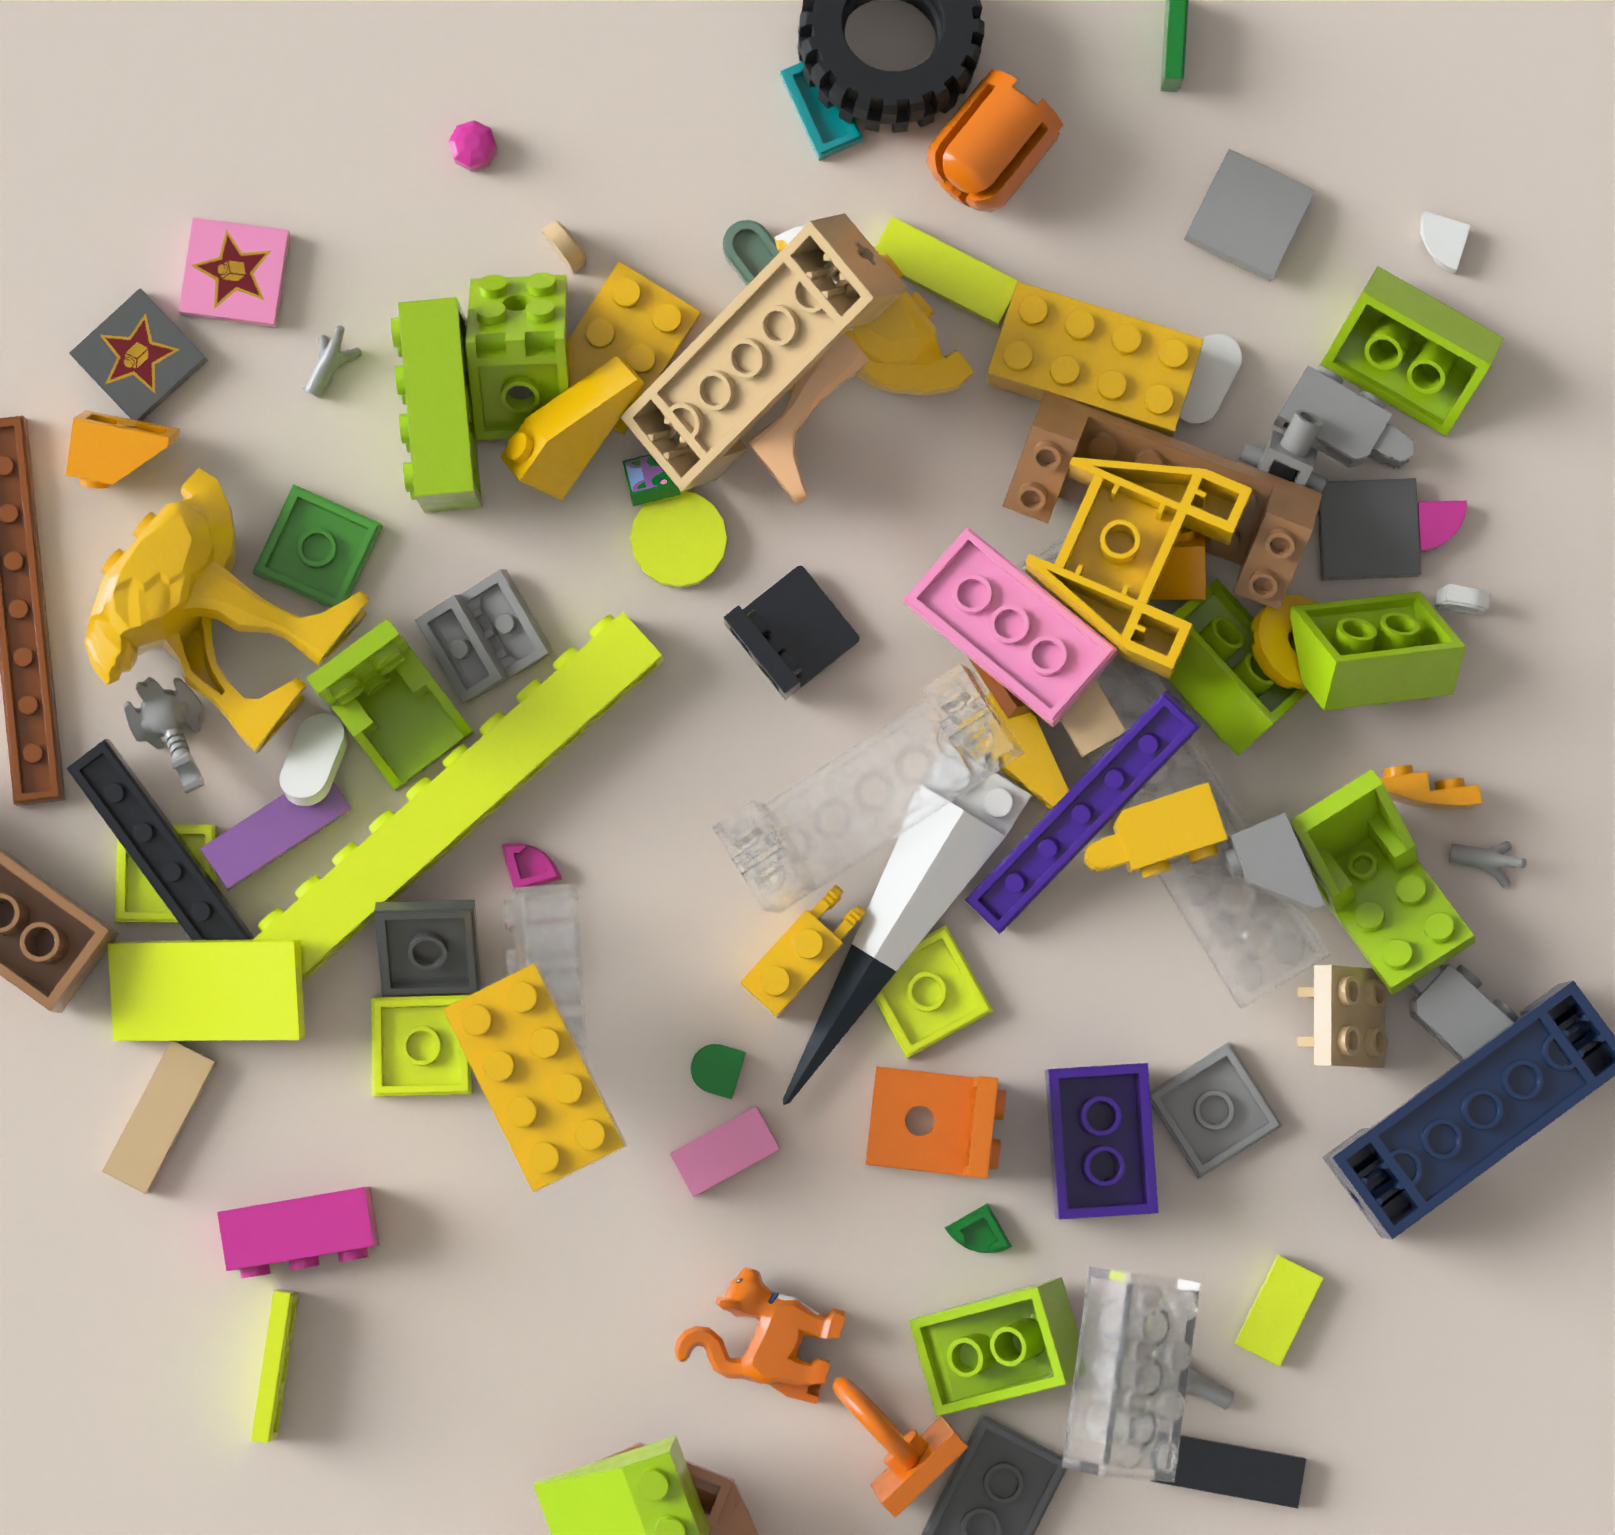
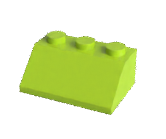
M1377 266L1320 365L1332 370L1340 377L1377 396L1382 401L1440 434L1447 436L1492 365L1504 337Z
M1218 578L1206 587V600H1189L1172 614L1192 623V628L1174 672L1168 680L1180 692L1185 702L1203 717L1214 729L1218 738L1227 744L1237 756L1309 692L1301 691L1302 689L1295 687L1290 689L1281 687L1263 673L1253 656L1251 647L1255 643L1254 631L1250 633L1254 617Z
M1420 591L1291 606L1290 620L1301 682L1324 711H1337L1350 707L1384 705L1390 702L1413 699L1424 700L1430 697L1453 695L1466 645Z

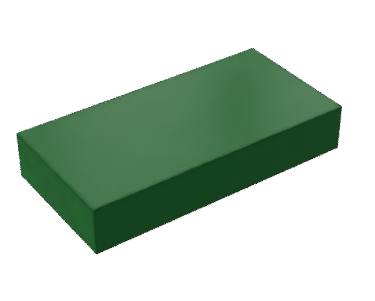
M1166 0L1160 91L1177 92L1184 79L1188 0Z

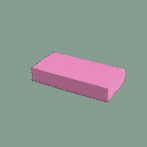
M756 1106L675 1150L670 1155L692 1196L695 1197L777 1152L780 1148Z

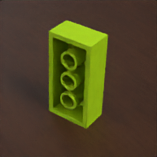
M457 297L398 302L399 317L391 318V334L393 346L397 347L399 357H403V365L395 366V381L397 393L402 396L403 405L407 404V414H399L402 444L406 443L407 452H411V462L403 463L406 492H410L411 500L418 501L424 513L482 507L477 441L475 438L466 351V317Z

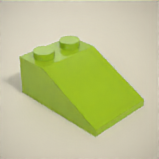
M1062 1277L909 1320L936 1417L1066 1385L1090 1374Z
M676 1435L534 1482L533 1484L551 1535H709L710 1532L708 1521Z

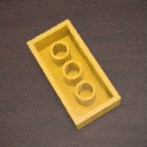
M1017 281L987 372V385L1041 402L1047 390L1173 437L1204 339Z
M533 963L443 1008L532 1192H537L627 1147L624 1137L538 965Z

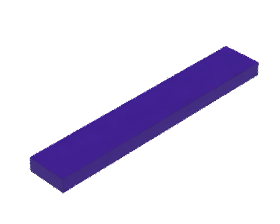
M1169 690L1164 691L965 900L1001 934L1203 726V723Z

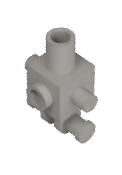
M1297 410L1285 434L1273 430L1264 449L1247 442L1239 460L1254 466L1258 470L1322 493L1327 478L1312 472L1315 466L1317 450L1311 446L1323 422L1313 413Z

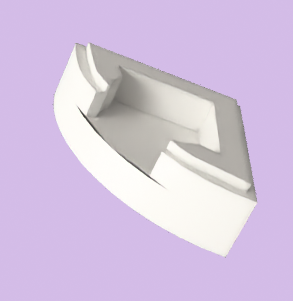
M1424 211L1420 223V234L1424 244L1439 267L1455 274L1471 225Z

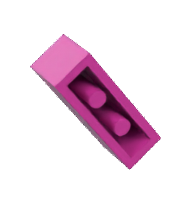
M370 1186L217 1212L226 1271L240 1269L241 1279L271 1274L269 1264L289 1261L290 1270L319 1266V1255L338 1252L339 1262L369 1257L367 1247L380 1245Z

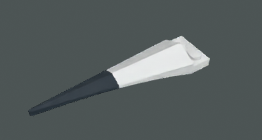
M949 744L946 746L919 791L867 908V913L863 917L783 1097V1105L789 1104L1005 839L1031 797L1030 793Z

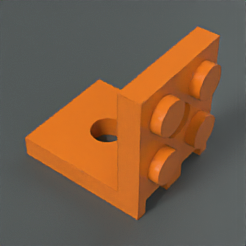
M876 1066L865 1165L988 1179V1170H998L1001 1140L992 1139L994 1119L1003 1120L1006 1089H997L998 1078L966 1077ZM917 1106L929 1109L934 1117L932 1130L923 1136L912 1134L905 1124L907 1113Z

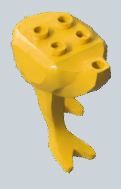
M198 468L181 488V495L185 499L165 505L157 516L153 512H149L134 530L133 535L137 539L125 552L120 548L117 549L104 564L101 572L105 576L102 579L90 615L84 646H86L92 668L106 685L118 681L121 673L130 672L138 659V655L163 648L179 663L185 683L212 701L227 718L242 740L257 754L304 701L305 697L301 694L307 685L297 677L259 699L244 698L227 681L217 665L213 648L211 618L218 619L237 632L270 633L284 638L320 667L366 617L367 612L364 608L369 603L370 598L362 591H359L322 613L299 617L257 595L231 574L236 561V535L232 508L218 479Z

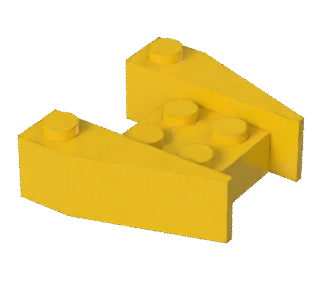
M1072 457L1069 463L1068 477L1088 485L1089 488L1055 564L1028 554L1026 573L1048 593L1118 649V655L1124 660L1170 679L1189 638L1192 623L1152 607L1148 603L1182 527L1184 526L1229 546L1248 505L1252 488L1208 469Z

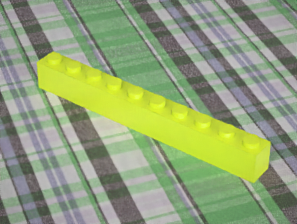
M624 612L616 618L611 614L605 616L589 631L592 639L579 651L572 646L552 664L556 671L543 683L535 679L518 693L516 699L519 704L506 716L499 711L488 719L479 729L483 735L469 748L462 744L453 750L442 762L446 769L431 781L426 776L417 782L405 795L410 801L400 810L394 813L391 809H388L369 826L372 834L359 846L353 841L339 851L332 859L336 866L322 879L315 874L304 882L295 892L299 899L286 911L278 907L268 914L258 924V928L262 932L253 940L300 939L302 982L306 980L375 918L376 902L395 901L663 663L662 654Z

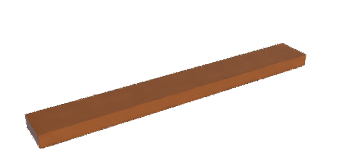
M25 416L0 418V674L13 803L16 806L65 800L28 425Z

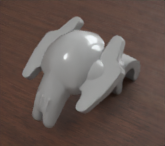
M148 677L145 681L136 684V690L143 700L141 708H135L129 701L124 703L128 725L137 742L147 741L156 749L164 748L161 737H165L171 757L173 758L170 760V764L177 771L183 784L182 788L187 794L204 786L205 783L196 762L190 754L183 731L187 723L193 732L200 730L199 715L204 709L194 691L181 678L173 679L176 688L173 691L171 689H163L155 679Z

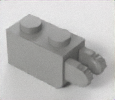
M1307 366L1273 423L1275 426L1286 431L1297 410H1305L1313 413L1323 422L1312 447L1348 468L1361 465L1368 456L1383 465L1387 464L1388 468L1393 467V469H1400L1401 466L1410 461L1409 458L1414 456L1413 452L1416 444L1412 442L1413 439H1410L1409 435L1404 436V432L1388 424L1393 414L1384 409L1386 404L1380 398L1366 391H1360L1357 394L1342 385L1344 380L1328 368L1318 366L1317 370Z
M1448 964L1441 968H1435L1407 986L1416 994L1409 1002L1410 1016L1457 1060L1462 1061L1518 1020L1519 1017L1500 999L1496 998L1491 1002L1478 990L1482 985L1481 981L1466 967L1459 965L1455 969L1451 964Z

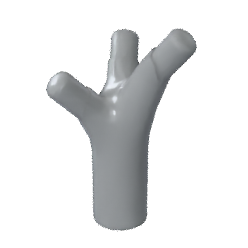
M341 325L336 326L329 344L326 335L318 337L320 348L318 361L303 390L318 398H321L332 375L341 365L348 360L361 356V350L358 347L340 351L345 331Z
M1509 841L1487 849L1458 844L1451 845L1449 863L1482 869L1494 876L1503 888L1508 887L1511 882L1501 867L1524 868L1527 865L1525 858L1503 855L1512 848Z
M1173 1346L1168 1349V1353L1181 1373L1182 1378L1178 1383L1162 1387L1164 1396L1178 1393L1192 1394L1202 1397L1225 1410L1230 1406L1234 1398L1233 1391L1208 1379L1194 1369L1182 1357L1177 1347Z

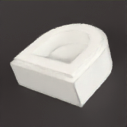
M1449 583L1437 589L1435 606L1437 609L1465 614H1485L1489 611L1491 593L1478 588Z

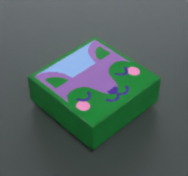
M651 454L622 461L633 506L681 495L679 488Z

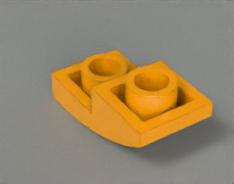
M1412 765L1383 769L1384 777H1380L1391 799L1403 804L1431 809H1466L1482 804L1479 784L1465 786L1464 778L1434 782L1435 790L1430 791L1427 771L1414 773Z

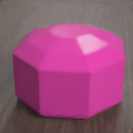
M476 120L457 125L448 141L455 163L471 172L489 167L498 151L491 128Z

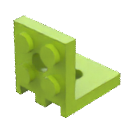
M536 273L531 276L522 277L488 275L483 278L470 279L466 351L476 440L510 439L529 415L570 388L566 349L567 275ZM515 386H525L533 391V395L526 399H517L512 397L508 390Z

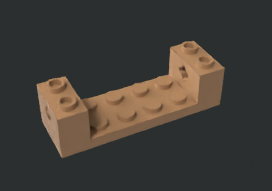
M1046 390L1002 507L1049 523L1058 497L1081 505L1089 486L1068 477L1069 463L1072 457L1208 469L1252 488V492L1230 545L1228 546L1206 536V552L1241 565L1233 590L1234 594L1277 610L1280 609L1312 534L1323 493Z

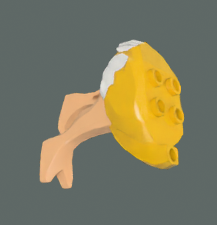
M805 226L794 227L775 236L777 250L781 251ZM884 252L881 257L895 274L901 278L903 276L901 270ZM905 291L875 322L850 328L794 384L791 399L781 416L747 441L753 452L796 505L806 500L808 496L796 455V434L806 418L820 402L841 384L856 375L875 389L898 394L931 396L958 390L974 374V370L958 350H954L944 357L942 356L934 325L929 320L934 315V312L917 291L911 295Z

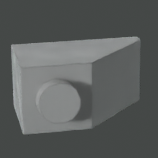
M1286 812L1227 837L1226 843L1228 848L1222 850V854L1233 878L1241 876L1245 886L1309 912L1325 905Z

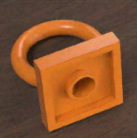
M842 1376L833 1382V1391L836 1396L888 1451L883 1460L888 1468L870 1485L880 1503L894 1518L968 1448L957 1431L942 1415L922 1435L916 1430L904 1435L885 1413L849 1378Z

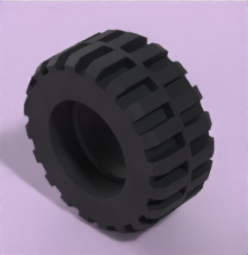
M803 0L797 46L799 61L804 63L803 75L809 87H817L819 90L817 99L826 109L835 105L840 109L838 118L849 124H852L856 117L866 121L865 130L879 132L880 124H892L893 133L906 132L909 123L917 121L920 127H924L934 122L937 112L948 113L956 105L958 96L965 94L972 82L984 39L985 22L980 19L983 9L981 0H900L919 9L928 18L936 34L935 47L930 57L920 65L904 71H884L871 67L860 60L846 42L845 26L848 17L858 7L874 0Z

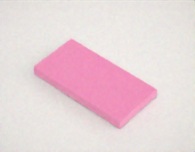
M969 527L962 532L903 599L904 605L1052 727L1059 722L1118 654V649Z

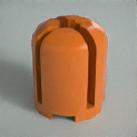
M994 69L979 82L928 146L926 160L935 180L939 182L940 186L952 198L975 210L992 213L1007 204L1058 140L1060 135L1058 132L1063 127V123L1057 113L1044 99L1041 98L1036 104L1027 95L1013 88L1018 79L1003 71Z

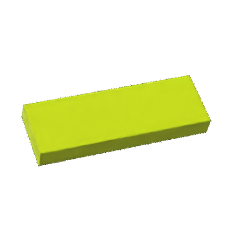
M893 216L875 247L880 256L885 252L895 262L903 274L902 279L996 327L999 326L1010 305L1018 280Z
M284 1289L273 1291L251 1441L270 1443L278 1437L299 1298L297 1291Z

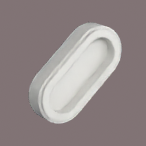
M1215 333L1203 338L1204 342L1179 418V421L1183 424L1201 426L1211 421L1241 366L1242 352L1237 342L1228 335Z
M327 713L312 715L305 719L297 730L279 777L285 796L293 804L299 806L314 805L323 800L330 791L348 745V736L345 728L336 716Z

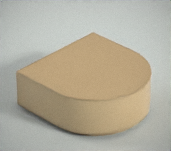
M553 221L541 231L545 241L573 274L586 264L584 251L559 221Z

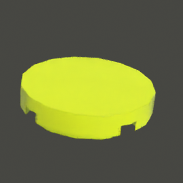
M680 491L681 495L645 503L634 518L630 535L634 559L644 574L660 585L678 589L698 585L712 575L724 560L728 541L724 520L715 506L699 494Z

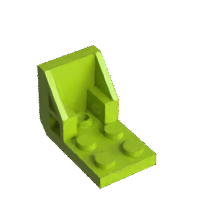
M388 618L306 678L315 692L332 707L358 744L396 791L474 734V731Z
M1373 769L1289 821L1324 903L1392 996L1476 943L1472 931L1418 861L1416 845L1383 782Z

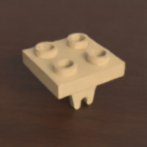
M1314 965V987L1297 988L1298 998H1314V1036L1297 1037V1047H1314L1315 1066L1385 1068V1053L1388 1047V1039L1385 1032V1004L1388 997L1386 986L1372 968Z

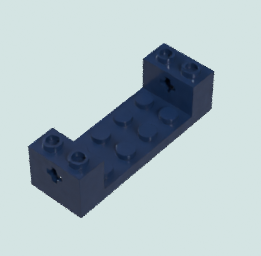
M1574 980L1557 984L1519 1012L1522 1017L1371 1128H1361L1322 1157L1381 1238L1393 1240L1615 1076V1035Z

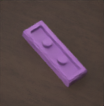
M334 781L327 796L314 805L299 806L293 804L283 794L201 847L200 850L225 888L229 891L349 813L351 806Z

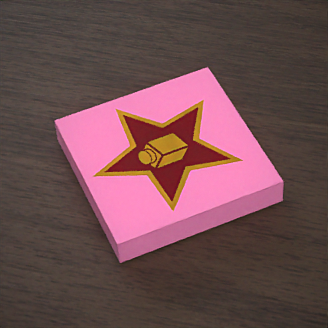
M193 217L179 313L185 316L276 328L291 235L289 230Z

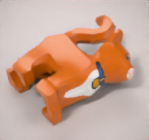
M744 1267L739 1275L730 1282L724 1297H717L716 1304L736 1317L757 1318L758 1324L745 1354L740 1358L729 1357L723 1339L709 1327L695 1326L684 1330L677 1339L674 1348L676 1358L680 1362H686L692 1350L697 1346H701L706 1350L713 1370L726 1378L745 1379L760 1384H767L786 1397L817 1404L821 1384L826 1382L831 1362L817 1357L812 1362L802 1360L797 1356L803 1336L823 1339L839 1338L846 1318L844 1316L845 1312L839 1309H832L826 1315L818 1313L794 1296L771 1291L762 1281L758 1270Z

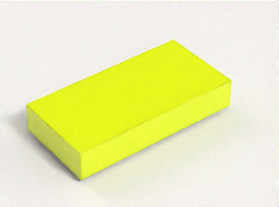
M1277 1255L1234 1344L1280 1367L1323 1277Z

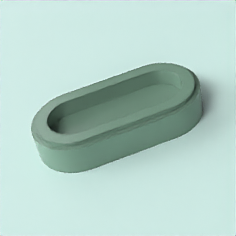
M742 220L734 223L728 228L723 238L725 258L746 286L780 252L777 250L775 240L765 227L752 220Z

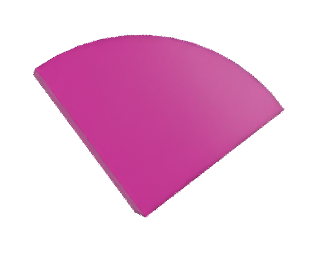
M1467 500L1417 503L1420 552L1436 549L1455 535L1465 518Z
M506 843L501 845L515 893L562 880L561 873L555 863L541 850L522 843Z

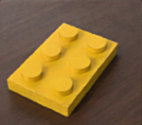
M618 261L566 342L570 387L613 357L618 356L624 359L644 381V384L626 408L627 410L668 368L699 320L701 312ZM620 417L612 429L624 436L629 427Z

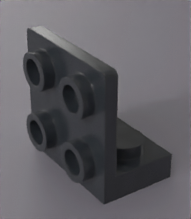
M801 565L789 572L744 609L738 605L723 617L725 626L784 700H787L854 647L860 640L859 635Z

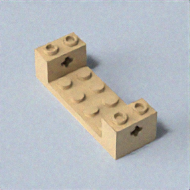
M845 213L812 220L626 410L621 419L681 492L717 480L748 449L740 438L850 328L875 322L908 288Z

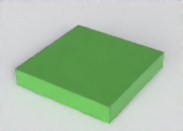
M293 484L252 572L257 576L331 608L351 597L383 525Z

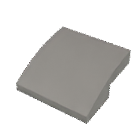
M1228 149L1184 240L1271 282L1316 190Z
M506 569L498 570L461 595L451 596L415 619L462 703H468L554 653Z

